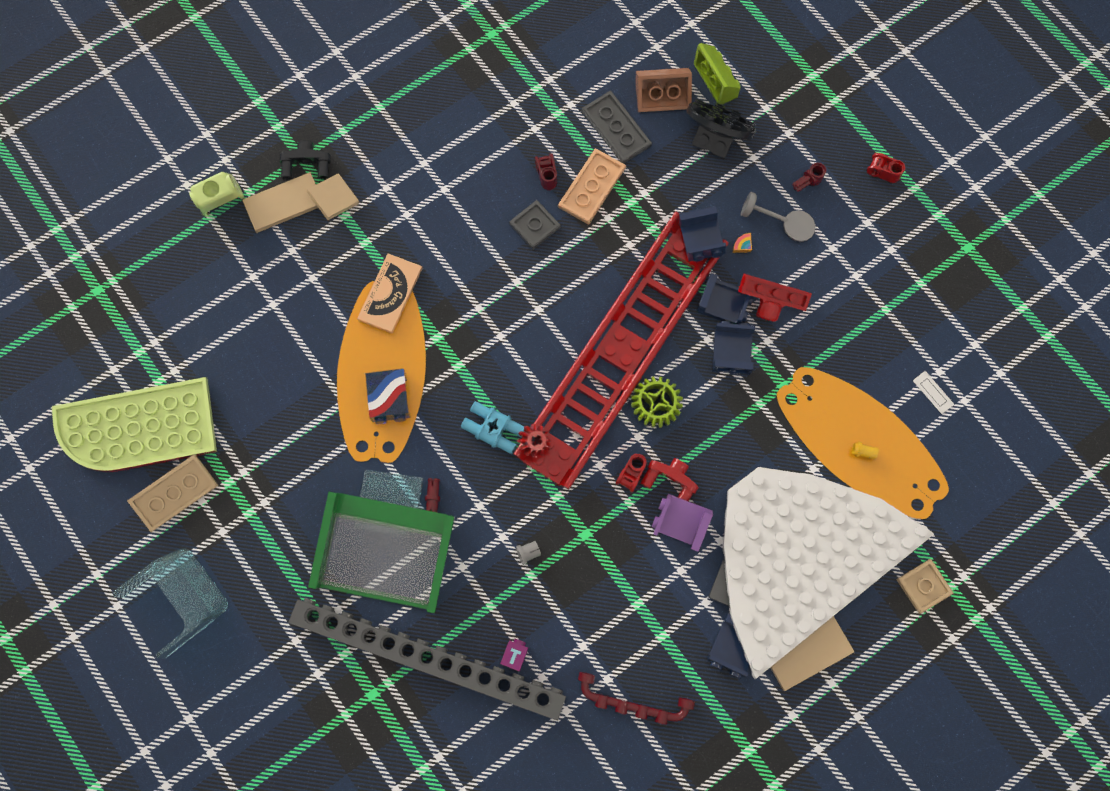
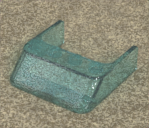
M185 548L178 549L154 560L112 592L114 597L124 598L148 578L152 577L185 623L184 631L155 654L157 658L164 659L222 615L228 607V602L194 554Z

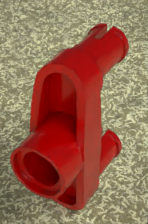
M676 458L672 460L670 466L651 460L647 467L648 470L640 483L646 488L651 489L658 475L662 474L681 485L682 490L678 498L689 501L699 488L685 475L689 466Z

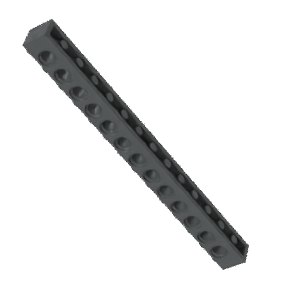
M305 598L304 601L297 599L288 622L290 624L557 721L559 719L566 696L562 695L563 691L554 687L551 690L544 689V684L532 680V683L525 682L524 676L513 673L512 677L504 674L505 670L494 666L493 670L486 668L485 662L475 659L474 663L467 661V656L456 652L453 656L447 653L448 649L438 645L434 649L428 647L429 642L417 639V642L409 640L410 635L398 632V635L390 633L391 628L382 625L376 628L371 626L372 622L361 618L359 622L352 619L354 615L344 611L340 615L334 613L335 608L323 605L320 608L315 606L316 601ZM317 611L319 618L317 621L312 622L310 616L312 612ZM332 618L338 620V625L334 629L329 627V621ZM354 624L357 627V631L353 636H350L347 630L350 625ZM370 631H373L376 634V638L373 642L369 643L366 640V636ZM393 638L395 645L392 649L388 650L385 647V642L387 639ZM407 645H412L414 653L407 657L404 654V648ZM426 652H431L433 660L426 664L423 661V655ZM449 658L452 661V667L450 670L445 671L442 668V661ZM465 665L470 666L472 670L471 675L467 678L461 675V668ZM484 672L489 673L491 676V681L486 685L480 682V675ZM503 679H507L510 682V688L506 692L499 689V682ZM522 686H526L530 690L529 696L525 699L520 698L518 695V690ZM545 693L549 696L547 705L542 706L537 702L539 694Z

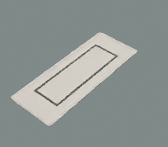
M926 371L913 380L941 414L954 405Z

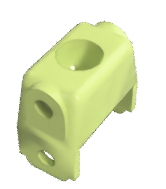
M220 172L191 186V192H189L195 206L200 209L205 217L209 216L208 211L238 197L242 200L245 199L235 177L225 172Z

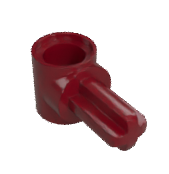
M822 163L812 164L810 169L804 172V176L792 184L793 189L799 192L809 185H819L826 174V167Z

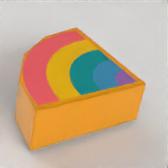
M751 233L743 234L737 239L733 246V253L752 251Z

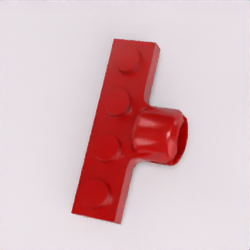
M743 274L738 289L740 293L759 298L760 304L756 313L757 316L772 322L778 320L781 309L784 306L806 311L812 293L748 274Z

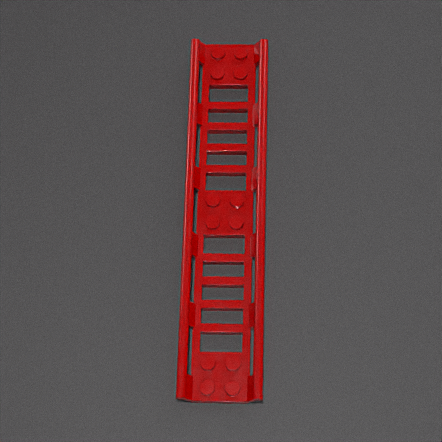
M674 212L534 422L537 427L541 426L549 413L552 412L553 415L543 428V431L550 432L556 422L561 423L583 437L577 449L575 450L549 433L546 438H550L551 441L546 442L549 449H543L544 455L537 454V457H532L531 454L529 456L524 455L525 450H519L522 443H520L513 454L525 465L558 486L570 489L719 259V257H711L694 284H692L708 258H704L699 262L688 261L679 224L680 213ZM671 232L672 236L670 237V239L668 240V242L666 243V245L664 246L656 260L653 261V257L661 247L662 243L664 242L668 234ZM723 239V243H726V247H727L728 242ZM667 254L694 269L688 279L661 264ZM658 271L680 284L682 288L676 293L652 279V276ZM642 275V281L624 306L623 302ZM649 286L671 299L673 302L669 308L643 294L642 292L645 287ZM638 300L663 315L660 322L657 323L632 308L635 302ZM682 301L679 307L677 308L676 312L666 325V327L663 328L668 319L670 318V316L672 315V313L674 312V310L676 309L679 302ZM627 315L653 330L647 341L621 326ZM611 320H613V325L611 326V328L609 329V331L607 332V334L605 335L597 349L594 351L593 347L595 346V344L597 343V341L599 340V338L601 337V335L603 334ZM651 345H653V347L649 351L648 355L646 356V358L644 359L636 373L633 374L638 365L640 364V362L642 361V359L644 358V356L646 355V353L648 352ZM599 357L626 373L619 384L592 368ZM582 365L584 367L565 397H563V392ZM587 375L614 391L609 400L582 384ZM577 390L604 406L599 415L572 399ZM621 391H623L622 395L620 396V398L618 399V401L616 402V404L614 405V407H613L612 410L610 411L609 415L607 416V418L605 419V421H603V419H604L605 416L607 415L608 411L610 410V408L612 407V405L614 404V402L616 401V399H617L618 396L620 395ZM566 406L594 422L588 431L561 415ZM593 438L588 447L586 448V450L584 451V453L582 454L581 458L575 465V467L571 469L577 461V459L579 458L582 451L584 450V448L586 447V445L588 444V442L590 441V439Z

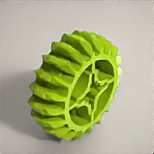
M654 376L651 378V382L648 379H644V384L639 383V389H634L633 393L635 395L631 397V400L634 402L631 404V407L637 408L633 411V414H640L638 417L639 421L643 418L645 419L644 425L652 422V428L655 427L656 423H658L659 428H662L663 422L668 426L670 425V420L674 422L676 416L680 415L681 412L678 409H682L683 404L679 402L683 400V397L677 396L681 391L679 389L674 390L676 387L675 383L670 386L668 385L669 379L666 382H662L663 378L659 377V380L656 381ZM651 389H660L658 393L655 394L650 392L646 393L648 390ZM665 392L670 396L672 406L665 400ZM659 396H661L660 403H658L653 409L654 401H656V399H658ZM641 398L649 404V412L644 409ZM659 410L664 412L668 411V413L664 415H654V413Z

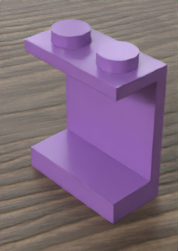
M668 494L666 499L662 498L658 509L662 510L660 516H655L652 527L655 529L653 534L657 536L659 532L691 544V549L699 552L712 519L713 511Z

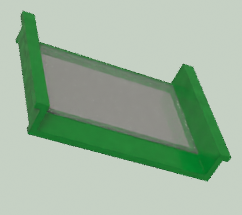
M328 492L308 588H325L427 609V612L435 613L455 517L453 515L342 493Z

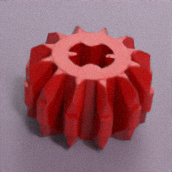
M531 424L530 427L524 426L525 432H519L522 439H517L518 443H522L519 450H525L524 455L526 456L530 454L532 457H537V454L544 455L543 449H549L546 442L551 441L550 438H546L549 432L543 431L542 425L538 427L536 424ZM532 437H536L534 439L536 440V444H532L534 442L531 441Z

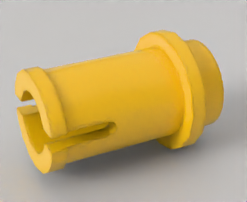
M862 442L853 444L852 454H855V457L863 456L873 460L878 457L879 449L877 447L863 445Z

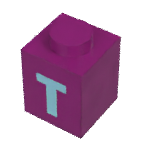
M516 638L514 642L509 640L500 664L520 672L529 649L525 647L526 642Z

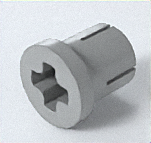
M536 541L523 546H516L518 557L523 565L527 564V561L541 556Z

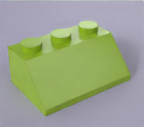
M698 44L694 66L716 102L723 105L738 98L741 88L740 83L737 79H734L730 67L726 66L721 52L717 51L713 45Z

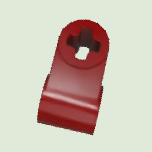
M874 153L872 163L867 168V173L890 183H896L905 171V164L885 154Z
M641 454L632 455L615 484H621L633 493L645 469V457ZM638 459L642 462L643 466L635 468L632 465V461Z

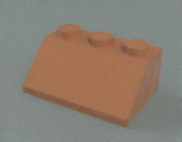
M690 69L636 71L638 112L687 109L688 105L692 102V72Z

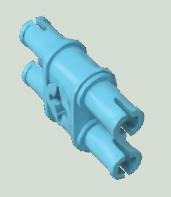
M475 401L470 411L484 418V423L479 425L465 418L461 428L474 434L477 440L480 439L492 445V448L498 447L513 454L517 444L502 437L503 432L507 430L521 437L519 432H525L524 426L513 421L511 416H506L497 411L496 408H488ZM496 424L497 430L493 429V431H491L489 426H494Z

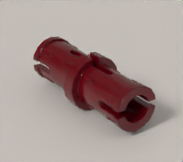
M428 478L427 496H425L427 511L438 512L440 479L434 478L432 480V478Z

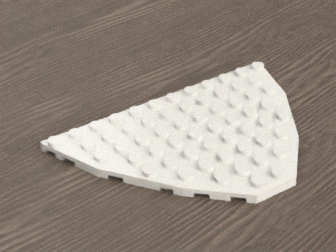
M758 467L727 491L725 530L722 544L725 557L727 593L730 603L729 611L737 637L745 652V658L750 665L753 678L757 679L933 536L934 533L881 498L814 475Z

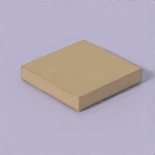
M339 173L307 189V193L327 220L359 204V200Z
M928 559L896 579L918 614L925 612L954 594L932 559Z

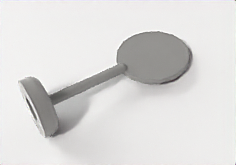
M750 192L747 196L741 216L748 217L754 209L784 221L785 233L794 241H807L813 236L815 222L805 211H792L784 217L755 205L757 200L755 193Z

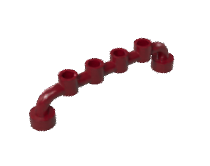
M579 672L578 680L581 681L583 695L587 699L596 702L595 706L598 708L607 709L608 705L616 707L615 712L627 714L628 710L636 712L635 717L647 720L649 715L656 717L655 722L667 725L668 721H681L687 716L689 709L694 710L695 701L679 697L677 705L681 707V710L678 713H671L662 709H655L623 699L593 693L589 689V684H594L595 675Z

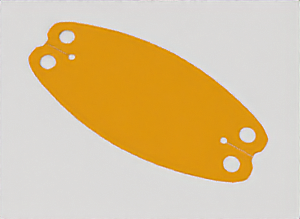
M371 281L359 295L343 336L337 369L338 409L344 439L353 459L364 462L374 458L375 455V458H378L381 462L390 463L395 461L403 451L420 407L426 371L425 338L418 304L413 291L393 334L358 321L357 318L375 282ZM404 369L406 391H403L385 412L369 418L367 395L372 394L387 375L396 370ZM375 432H378L379 435H378V436H374V433H375ZM363 440L368 443V449L365 452L357 451L356 444L359 441ZM390 441L394 444L395 449L393 452L385 453L382 447L385 442Z
M800 367L793 374V381L789 385L781 387L777 392L780 408L799 438L828 470L851 488L881 498L905 515L916 519H927L933 511L934 502L942 500L948 494L949 488L945 476L917 436L887 407L859 388L825 372L813 368ZM803 376H812L814 379L813 385L805 386L802 383ZM790 393L796 395L797 403L794 405L787 404L785 400L786 395ZM807 396H811L812 400L809 401ZM862 442L863 445L877 447L879 449L877 459L873 460L863 456L855 457V454H852L853 444ZM936 479L940 484V488L937 491H931L928 488L929 480ZM917 484V488H913L912 485ZM914 499H920L924 507L922 510L916 511L912 508L911 502Z

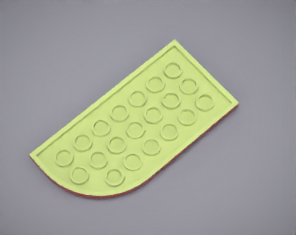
M206 377L52 406L54 432L59 445L73 461L92 470L116 472L189 458L194 454L200 456L217 452L209 385Z

